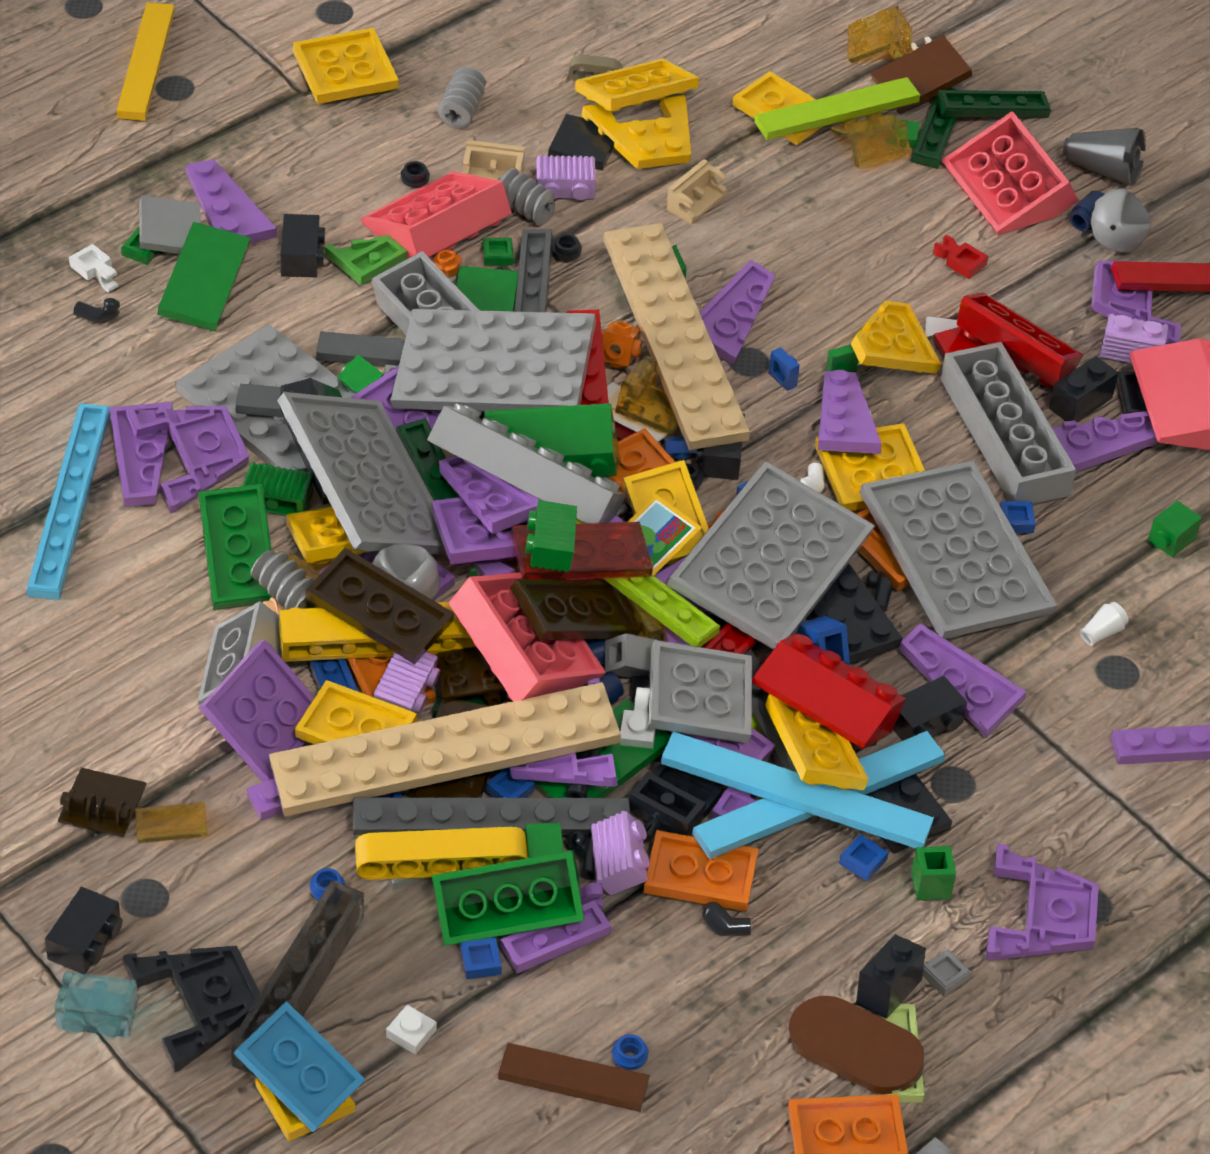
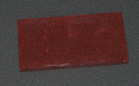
M640 522L576 524L574 554L570 571L568 572L564 570L559 572L557 569L552 571L550 568L546 570L544 567L539 569L537 566L533 568L530 565L531 554L525 553L527 534H533V531L527 530V525L512 526L511 536L522 579H593L652 576L653 566Z

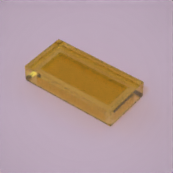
M205 802L135 809L138 843L208 837Z

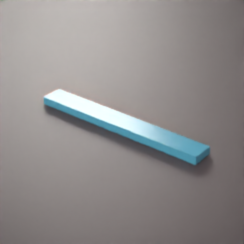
M79 403L28 582L27 597L60 600L109 423L110 406Z
M674 731L661 758V764L913 848L924 847L933 824L934 817L852 790H842L836 786L825 784L810 785L801 780L798 772Z
M925 731L860 758L859 761L869 778L865 790H849L866 795L944 762L945 754L928 731ZM763 798L693 827L692 835L708 858L712 859L815 815Z

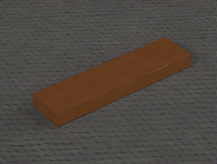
M507 1043L498 1073L499 1080L641 1112L650 1076L512 1043Z

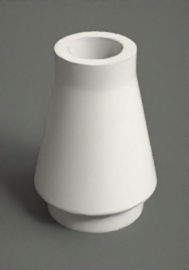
M1116 602L1103 604L1088 624L1080 630V636L1087 645L1093 646L1098 641L1123 631L1129 621L1128 615Z

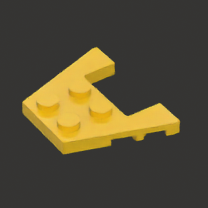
M685 95L665 97L660 101L659 105L665 117L642 121L633 120L631 122L618 123L612 112L604 109V106L600 104L583 106L582 117L586 121L591 119L599 127L598 132L601 135H607L615 142L614 148L636 169L684 164L690 161L691 144Z

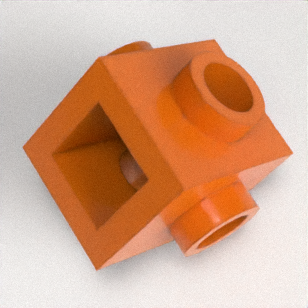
M612 321L604 331H601L604 361H607L609 366L616 368L629 367L635 358H639L643 341L639 340L641 333L639 327L632 326L627 322Z

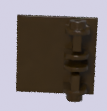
M476 646L438 653L439 669L441 670L442 700L483 693L484 700L490 706L499 705L504 699L503 690L505 688L491 671L490 665Z
M81 767L72 789L69 792L64 791L62 793L60 805L64 807L58 822L125 837L147 782Z

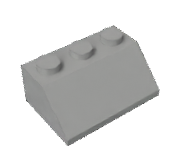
M259 601L215 626L197 701L200 705L259 641L266 639L281 657L279 615Z

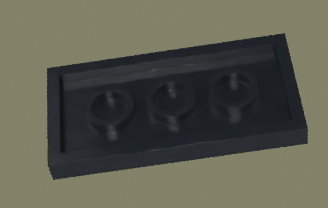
M849 563L809 614L811 619L827 616L847 625L850 664L898 648L903 639Z

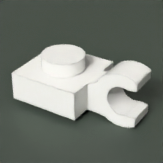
M94 244L69 257L70 267L89 281L96 277L101 287L107 292L118 287V284L112 279V277L117 275V272L112 268L111 258Z
M637 687L634 711L624 710L620 731V745L653 749L656 729L648 728L650 688Z

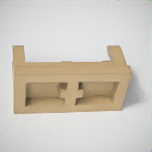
M467 140L463 165H465L463 173L497 180L511 168L518 169L519 174L523 173L525 147Z
M703 159L668 188L666 210L690 224L694 223L727 195V188L717 183L714 179L716 177L718 180L723 181L726 178L725 174Z

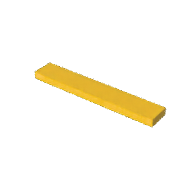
M146 3L116 110L117 118L146 121L175 13L173 4Z

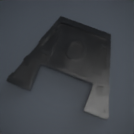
M237 945L190 949L188 954L168 955L166 951H160L159 955L150 957H137V953L123 956L124 966L135 989L166 977H171L195 1025L193 1028L162 1039L163 1048L174 1072L183 1069L264 1009V999Z

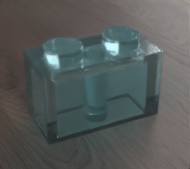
M64 972L55 1004L57 1028L73 1033L82 1031L97 1033L106 1037L121 1036L129 1038L138 1004L136 981Z

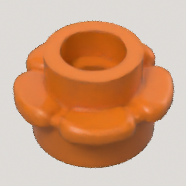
M446 249L440 251L433 258V262L447 277H450L459 272L462 258L455 251Z

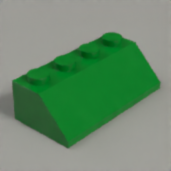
M611 403L485 411V418L497 420L508 426L507 433L511 434L514 432L518 435L521 433L537 441L536 448L553 449L565 456L563 462L568 463L570 461L574 464L577 462L593 470L590 475L592 477L617 476L619 447Z
M574 850L432 875L444 946L585 921Z

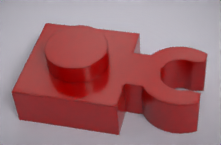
M948 235L943 237L942 245L936 242L933 249L935 256L947 259L946 265L968 279L972 278L987 265L989 257L966 242L961 246L957 245L955 239Z

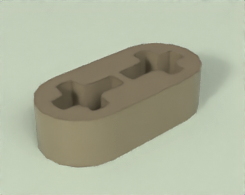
M577 55L571 59L569 76L573 81L606 73L607 70L622 69L623 66L620 61L614 58ZM579 67H584V71H580Z

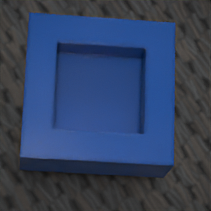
M781 347L771 351L768 374L787 391L797 387L800 364Z
M683 436L664 437L665 451L668 454H672V458H689L690 453H697V449H688Z
M1000 501V507L1015 533H1034L1035 518L1032 501Z
M510 767L504 768L486 783V792L494 798H527L535 789V783L532 780L512 779Z
M860 834L840 855L839 864L865 881H868L887 861L889 852Z
M496 937L461 942L460 951L466 979L502 975V964Z

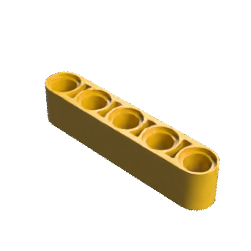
M518 827L367 833L359 836L355 841L356 871L359 877L366 880L428 878L436 874L528 858L525 831Z

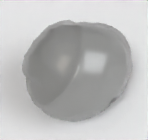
M1127 189L1111 190L1095 201L1091 217V227L1095 239L1103 246L1119 252H1131L1137 249L1148 236L1151 224L1148 212L1134 193Z
M394 544L381 549L372 562L375 566L430 599H433L440 588L438 565L425 548L415 545Z

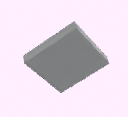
M141 195L139 201L140 249L180 254L192 223H200V203Z

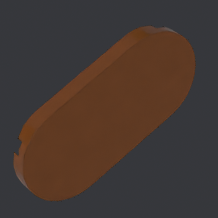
M817 996L800 1004L791 1015L789 1033L792 1044L799 1055L872 1092L892 1094L894 1090L901 1089V1091L912 1087L923 1073L924 1051L920 1041L914 1034L844 999L835 996Z

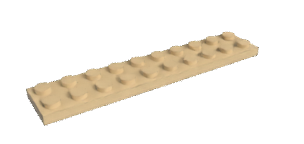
M662 223L605 231L604 243L688 449L694 450L748 441L750 430Z
M600 682L526 698L522 701L517 700L269 754L285 817L353 802V798L376 797L621 743V733L604 684Z

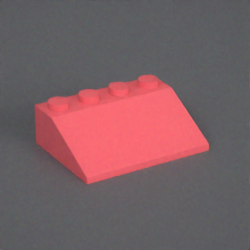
M1013 111L941 160L998 235L1055 218L1079 202L1070 182Z
M452 171L361 218V221L378 237L389 235L407 250V259L422 251L432 259L433 254L454 248L456 242L477 236L481 229L500 224L502 219L512 214L503 181Z
M1198 338L1132 351L1130 358L1157 442L1210 450V340Z
M538 571L469 577L449 601V605L455 612L457 619L463 624L474 645L480 650L490 665L491 671L497 676L512 701H522L526 698L577 688L587 684V681L594 678L603 677L606 673L584 639L540 640L533 631L532 625L518 605L517 599L510 587L517 579H543Z

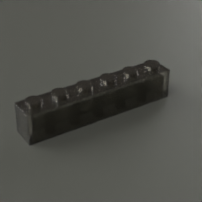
M333 880L330 882L232 1038L231 1060L233 1067L254 1075L233 1053L286 1001L302 1017L305 1015L364 918L363 892Z

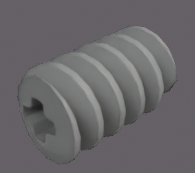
M462 67L454 72L438 105V114L441 120L448 126L455 129H464L471 123L487 83L480 71L471 67Z
M516 168L509 169L497 179L503 181L511 209L516 210L521 215H525L527 219L534 221L535 224L540 226L546 224L551 219L555 210V203L553 201L555 193L553 190H546L543 184L537 185L535 179H528L525 173L519 174Z
M269 550L256 560L251 569V576L255 580H259V584L264 589H267L268 593L276 598V601L281 606H285V610L294 607L307 609L313 608L316 605L305 598L306 589L314 580L311 577L304 579L306 572L302 568L296 570L297 563L294 560L287 561L289 555L286 551H281L275 555V550Z

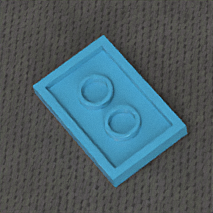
M287 1001L233 1053L312 1132L366 1080Z

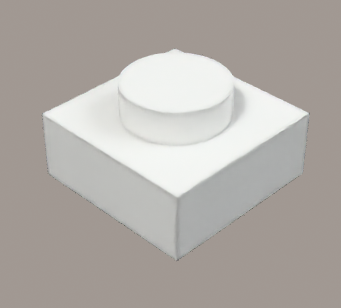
M406 1005L386 1028V1038L416 1055L436 1031L437 1022L411 1006Z

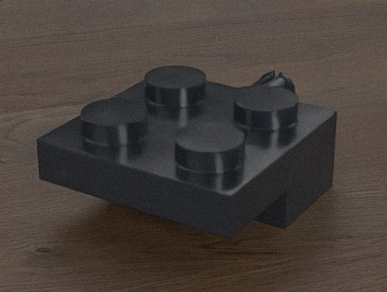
M660 763L653 773L647 772L629 793L630 812L647 821L644 826L647 834L645 842L651 841L656 834V830L691 836L693 827L702 823L722 797L723 789L702 777Z

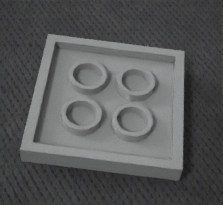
M654 640L651 647L648 728L748 743L751 738L752 656Z

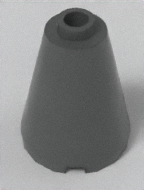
M1138 128L1072 133L1070 138L1065 139L1063 154L1067 155L1069 162L1123 184L1132 185L1137 182L1142 171L1144 161L1140 160L1141 151L1146 150V136L1144 130Z

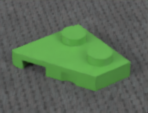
M389 235L374 237L370 240H353L350 247L335 249L334 244L324 246L325 256L361 286L369 282L373 277L407 260V250Z

